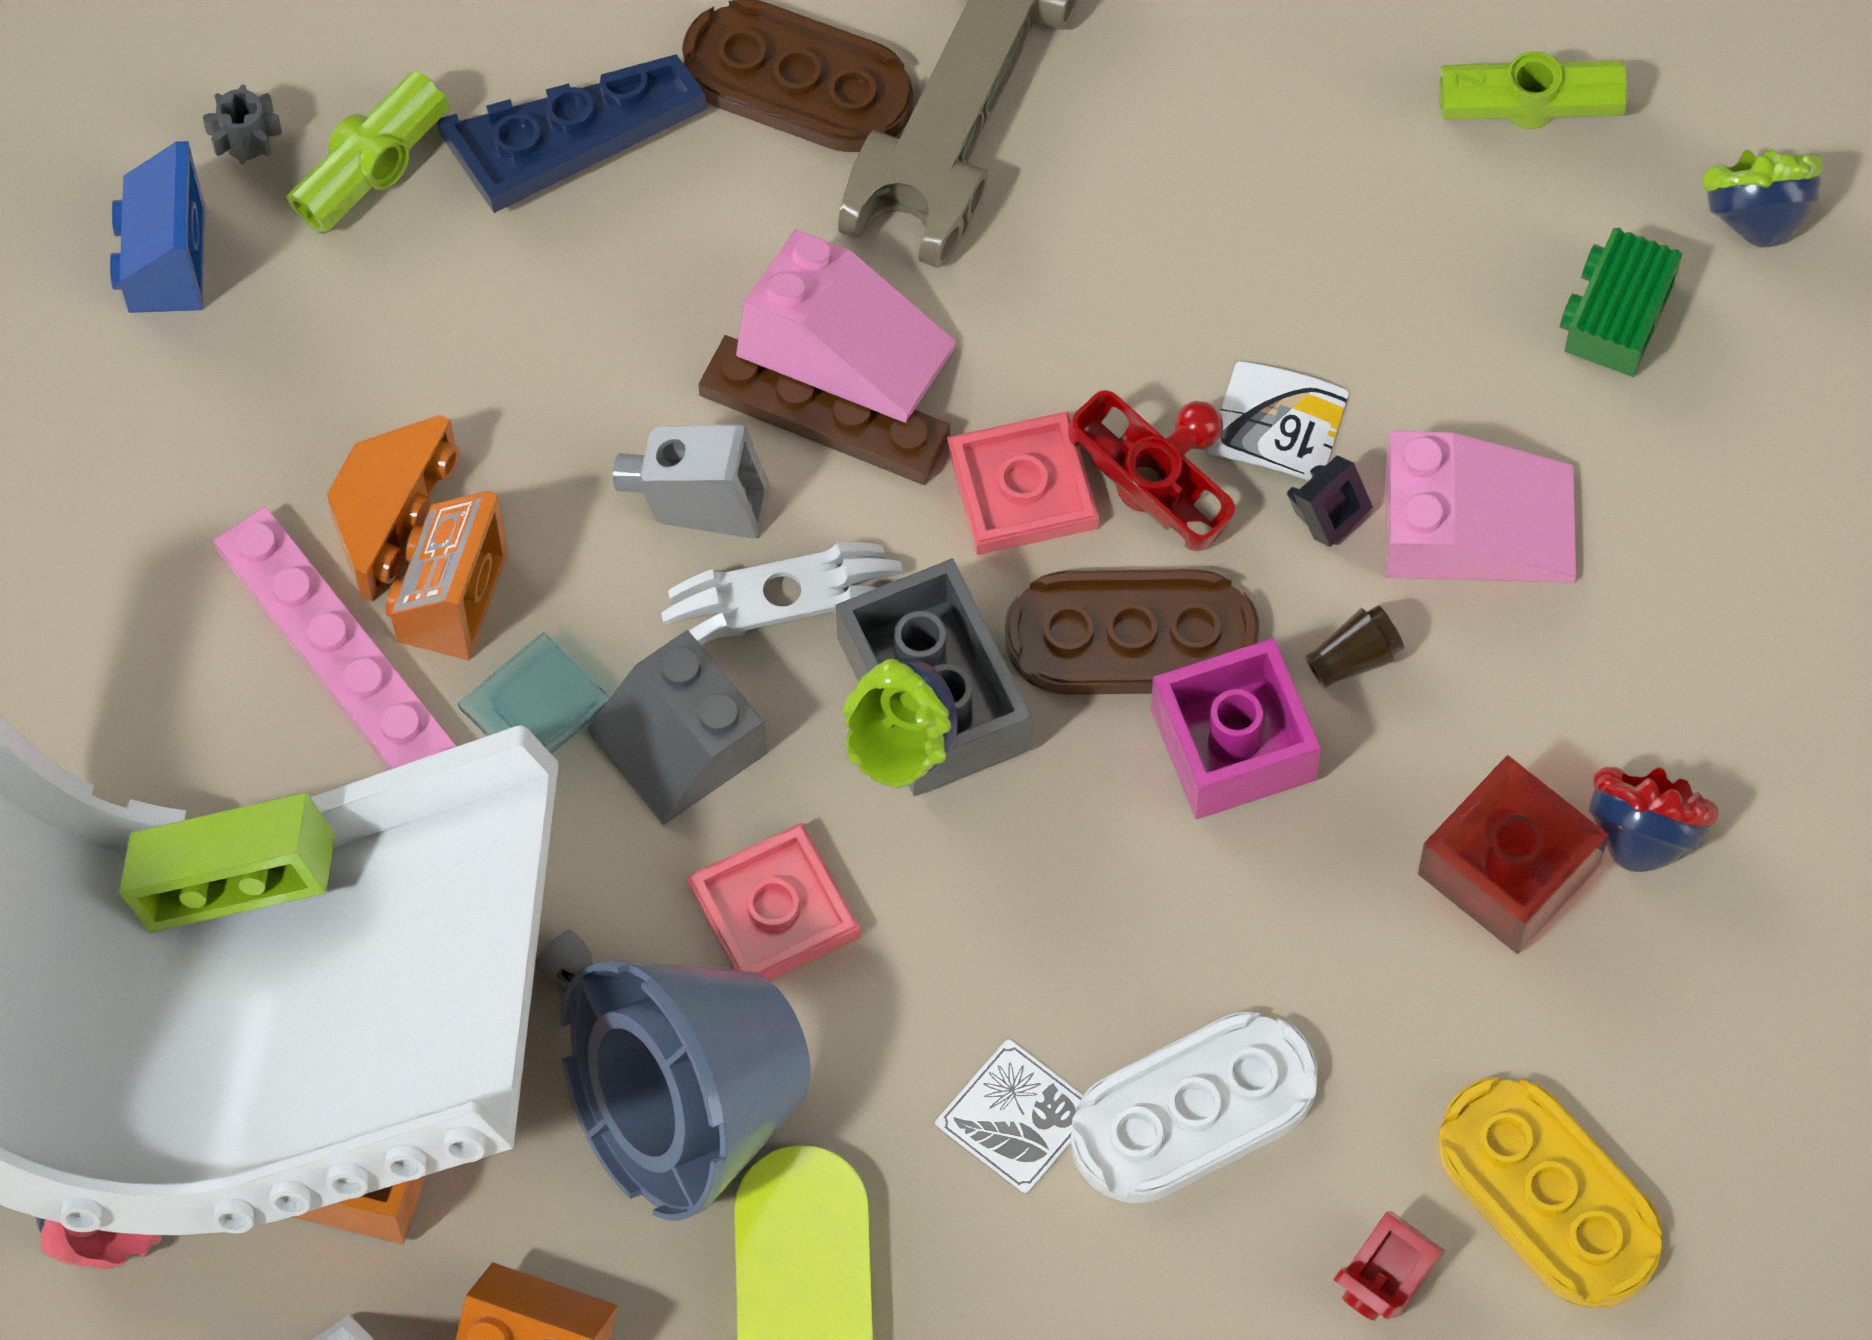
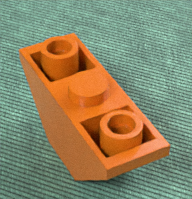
M437 415L355 443L327 493L333 523L362 598L373 602L383 582L390 584L395 579L402 564L404 554L402 547L415 525H424L431 506L430 496L438 481L448 480L456 466L459 447L455 445L451 420L449 418Z

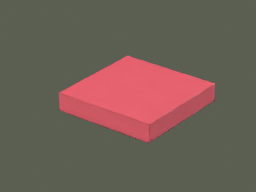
M1068 411L947 437L949 456L977 555L1099 529V516L1079 447L1073 446L1068 437V428L1071 422Z
M799 823L686 876L687 887L732 970L751 971L764 976L768 980H772L861 937V929L803 823Z

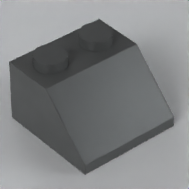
M688 629L637 663L588 726V733L663 825L767 754L764 721Z

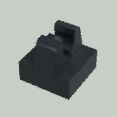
M1338 455L1325 466L1317 465L1310 470L1312 478L1300 489L1291 487L1287 491V496L1294 512L1309 527L1314 540L1329 547L1334 545L1373 509L1354 462Z

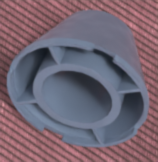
M603 960L580 970L566 989L562 1002L560 1025L565 1027L571 1024L573 1055L563 1058L562 1063L575 1112L594 1153L612 1180L630 1199L642 1195L653 1205L657 1206L658 1208L653 1209V1215L670 1221H679L697 1215L707 1209L806 1098L810 1085L811 1068L803 1030L795 1012L782 992L770 980L758 973L635 961Z

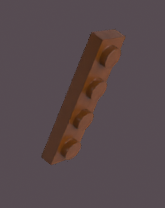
M724 335L698 383L699 396L925 486L947 443V437H950V423L914 410L908 421L904 423L736 356L738 339Z

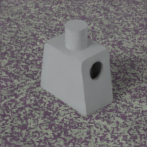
M745 425L656 426L650 431L645 455L619 453L613 468L615 490L644 493L656 520L665 525L746 538H758L769 482Z

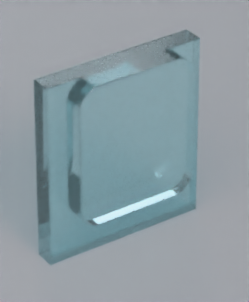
M543 631L458 702V707L486 736L515 726H525L553 754L597 716L610 699V696Z

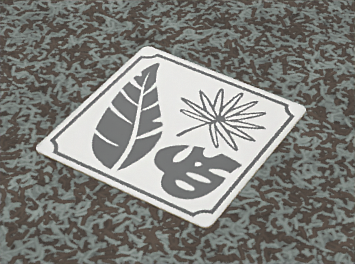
M1007 1039L936 1119L935 1125L1022 1193H1028L1070 1144L1072 1120L1083 1094L1015 1042Z

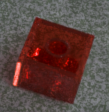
M1507 754L1424 842L1418 875L1518 955L1600 867L1609 834Z

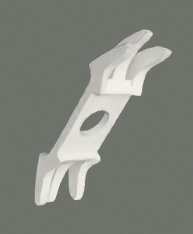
M836 542L830 549L814 554L734 571L718 572L711 569L698 574L668 590L670 603H678L661 612L663 624L666 625L701 615L717 614L689 630L699 644L703 645L717 638L741 637L745 635L746 630L829 612H833L836 616V604L878 588L852 584L879 577L903 574L901 561L882 559L885 558V551L881 544ZM776 577H789L799 584L801 593L794 603L788 606H776L765 598V586Z

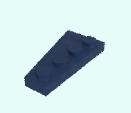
M677 54L601 74L600 83L576 88L570 87L569 83L545 89L547 97L517 106H512L511 99L486 105L487 114L459 121L457 114L440 118L437 121L439 133L493 213H496L707 109L704 91Z

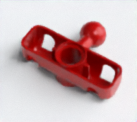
M1102 390L1095 393L1075 412L1068 428L1070 442L1073 446L1080 444L1092 455V463L1116 484L1118 496L1125 505L1135 511L1147 512L1166 530L1172 527L1185 539L1184 547L1192 551L1205 550L1216 541L1228 526L1235 512L1233 500L1184 456L1190 449L1204 450L1213 446L1221 437L1223 419L1215 406L1206 401H1192L1184 405L1176 415L1175 431L1167 438L1163 437L1125 401L1111 391ZM1112 407L1119 409L1129 421V426L1120 438L1102 423ZM1136 468H1151L1160 475L1162 481H1148L1140 476ZM1204 490L1215 495L1221 504L1220 511L1212 521L1193 506ZM1187 522H1203L1209 525L1212 530L1205 535H1200L1192 531L1188 527Z

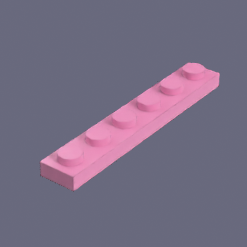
M266 506L213 539L217 553L388 770L457 747Z

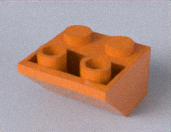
M492 1262L466 1294L455 1340H610L618 1305Z

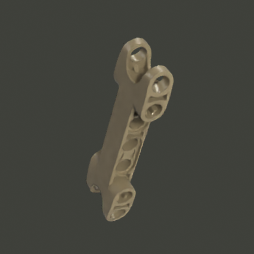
M968 0L900 138L878 130H872L865 140L853 164L842 199L838 220L839 232L859 238L877 218L886 213L897 211L910 213L919 218L925 225V233L919 250V261L936 268L943 266L966 235L980 206L988 181V170L971 165L968 161L1036 22L1064 30L1080 0Z

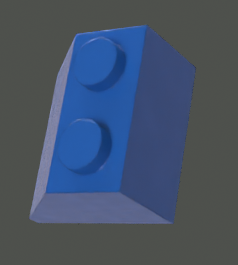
M189 141L174 142L123 176L122 200H113L112 202L113 232L115 237H121V253H111L110 256L111 285L113 290H122L129 313L202 310L205 202Z

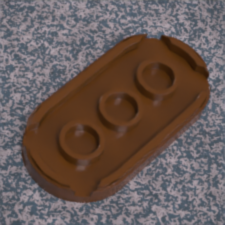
M759 0L729 1V6L721 7L715 11L713 6L702 12L691 23L685 34L682 46L683 64L704 91L707 103L836 151L860 152L872 130H878L896 137L905 127L911 115L913 106L911 79H909V75L904 70V64L896 53L882 44Z
M1198 569L1059 571L1041 576L1030 583V588L1025 590L1019 598L1017 595L1010 605L1006 616L1005 645L1010 661L1018 673L1028 682L1045 691L1067 695L1152 694L1154 676L1258 643L1259 620L1255 606L1245 592L1242 595L1237 588L1231 586L1232 581L1212 571Z

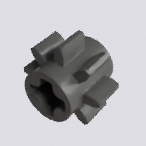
M240 85L239 89L231 90L224 95L215 94L216 113L203 115L206 133L212 136L211 141L215 154L220 156L228 152L231 156L237 158L240 164H245L246 160L256 158L261 154L269 156L271 154L269 136L282 134L279 115L273 113L271 96L266 93L258 97L253 92L247 90L245 85Z

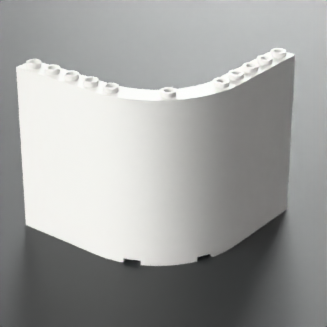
M0 715V1205L35 1217L59 1222L67 1229L75 1232L102 1230L142 1235H193L219 1232L238 1234L247 1232L255 1226L292 1216H299L308 1211L347 1199L358 1198L370 1192L406 1181L416 1180L422 1176L461 1164L475 1162L481 1158L513 1149L559 762L527 727L515 726L310 797L335 832L326 894L149 933L119 894L129 836L131 832L186 820V810L156 806L132 799L129 800L125 808L93 796V784L82 780L51 761Z

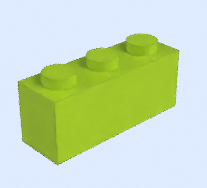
M307 792L131 832L119 894L149 933L326 894L335 832Z

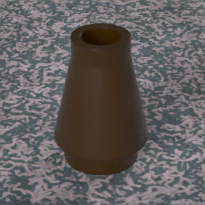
M1377 605L1367 612L1360 608L1316 650L1307 654L1305 659L1312 673L1325 689L1337 681L1393 663V655L1403 650L1404 644L1389 616L1380 605Z

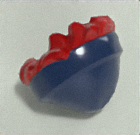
M1604 767L1594 775L1593 784L1595 790L1590 801L1589 812L1594 817L1613 860L1626 870L1646 872L1671 864L1687 851L1696 850L1707 834L1709 827L1718 820L1719 808L1713 801L1710 802L1709 799H1704L1699 792L1693 793L1687 780L1679 778L1672 783L1667 779L1664 769L1660 767L1655 768L1644 777L1629 776L1618 767Z

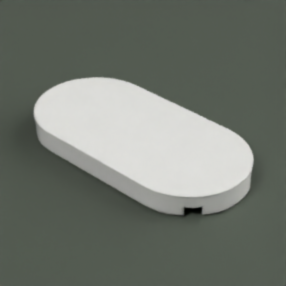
M1238 1012L1224 1016L1108 1075L1091 1086L1084 1093L1072 1120L1070 1148L1074 1163L1088 1184L1109 1198L1127 1203H1146L1167 1197L1294 1130L1305 1119L1313 1105L1317 1089L1318 1065L1313 1049L1297 1028L1279 1018L1275 1021L1269 1017H1260V1013Z

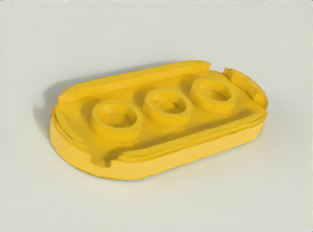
M1501 1077L1484 1078L1465 1087L1453 1098L1446 1109L1438 1136V1151L1443 1169L1454 1186L1539 1280L1560 1298L1570 1303L1590 1308L1615 1306L1639 1294L1651 1281L1660 1259L1662 1231L1657 1211L1644 1193L1550 1092L1536 1083L1518 1079V1082L1501 1080Z

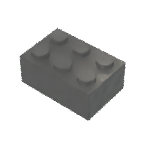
M953 558L836 604L837 639L858 682L876 665L883 663L887 659L909 658L923 661L936 669L951 691L957 714V735L954 747L941 766L930 775L919 778L914 783L908 785L914 797L1031 750L1032 716Z

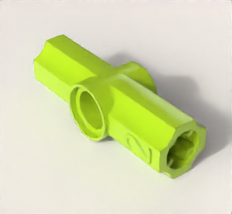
M1538 51L1522 53L1514 58L1512 63L1441 65L1439 74L1440 115H1442L1443 120L1508 118L1512 124L1525 129L1542 128L1550 123L1553 117L1624 116L1627 88L1626 68L1623 66L1622 61L1557 62L1554 57ZM1524 88H1535L1541 92H1528Z
M416 70L414 73L409 72L366 116L361 114L347 116L334 129L329 139V154L286 196L291 208L298 213L308 226L322 234L324 231L328 232L372 187L377 190L390 188L403 175L409 161V150L451 108L446 95L434 85L431 79Z

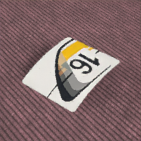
M1239 361L1235 364L1220 411L1223 419L1222 435L1213 446L1208 448L1207 453L1209 456L1233 459L1267 467L1309 481L1312 478L1310 470L1317 465L1325 466L1328 463L1349 392L1334 384L1296 372Z

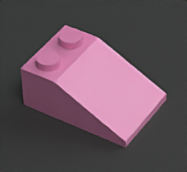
M795 229L744 300L736 356L906 423L954 351L956 340L852 251Z
M1390 431L1385 461L1386 578L1575 583L1573 465L1452 432Z

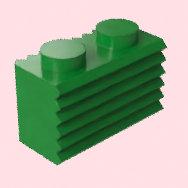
M1620 227L1613 228L1605 247L1594 244L1590 250L1581 275V279L1589 281L1583 297L1572 293L1565 307L1559 328L1569 331L1564 352L1634 377L1676 282L1683 254L1678 249L1671 250L1667 245H1658L1655 240L1647 241L1643 236L1636 237L1632 232L1624 233Z

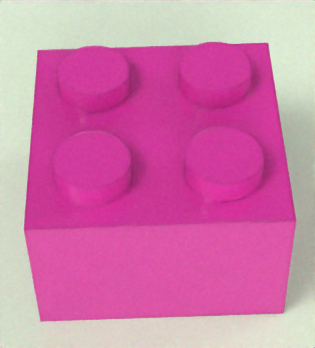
M1274 638L1153 677L1151 712L1196 820L1316 781L1321 747Z

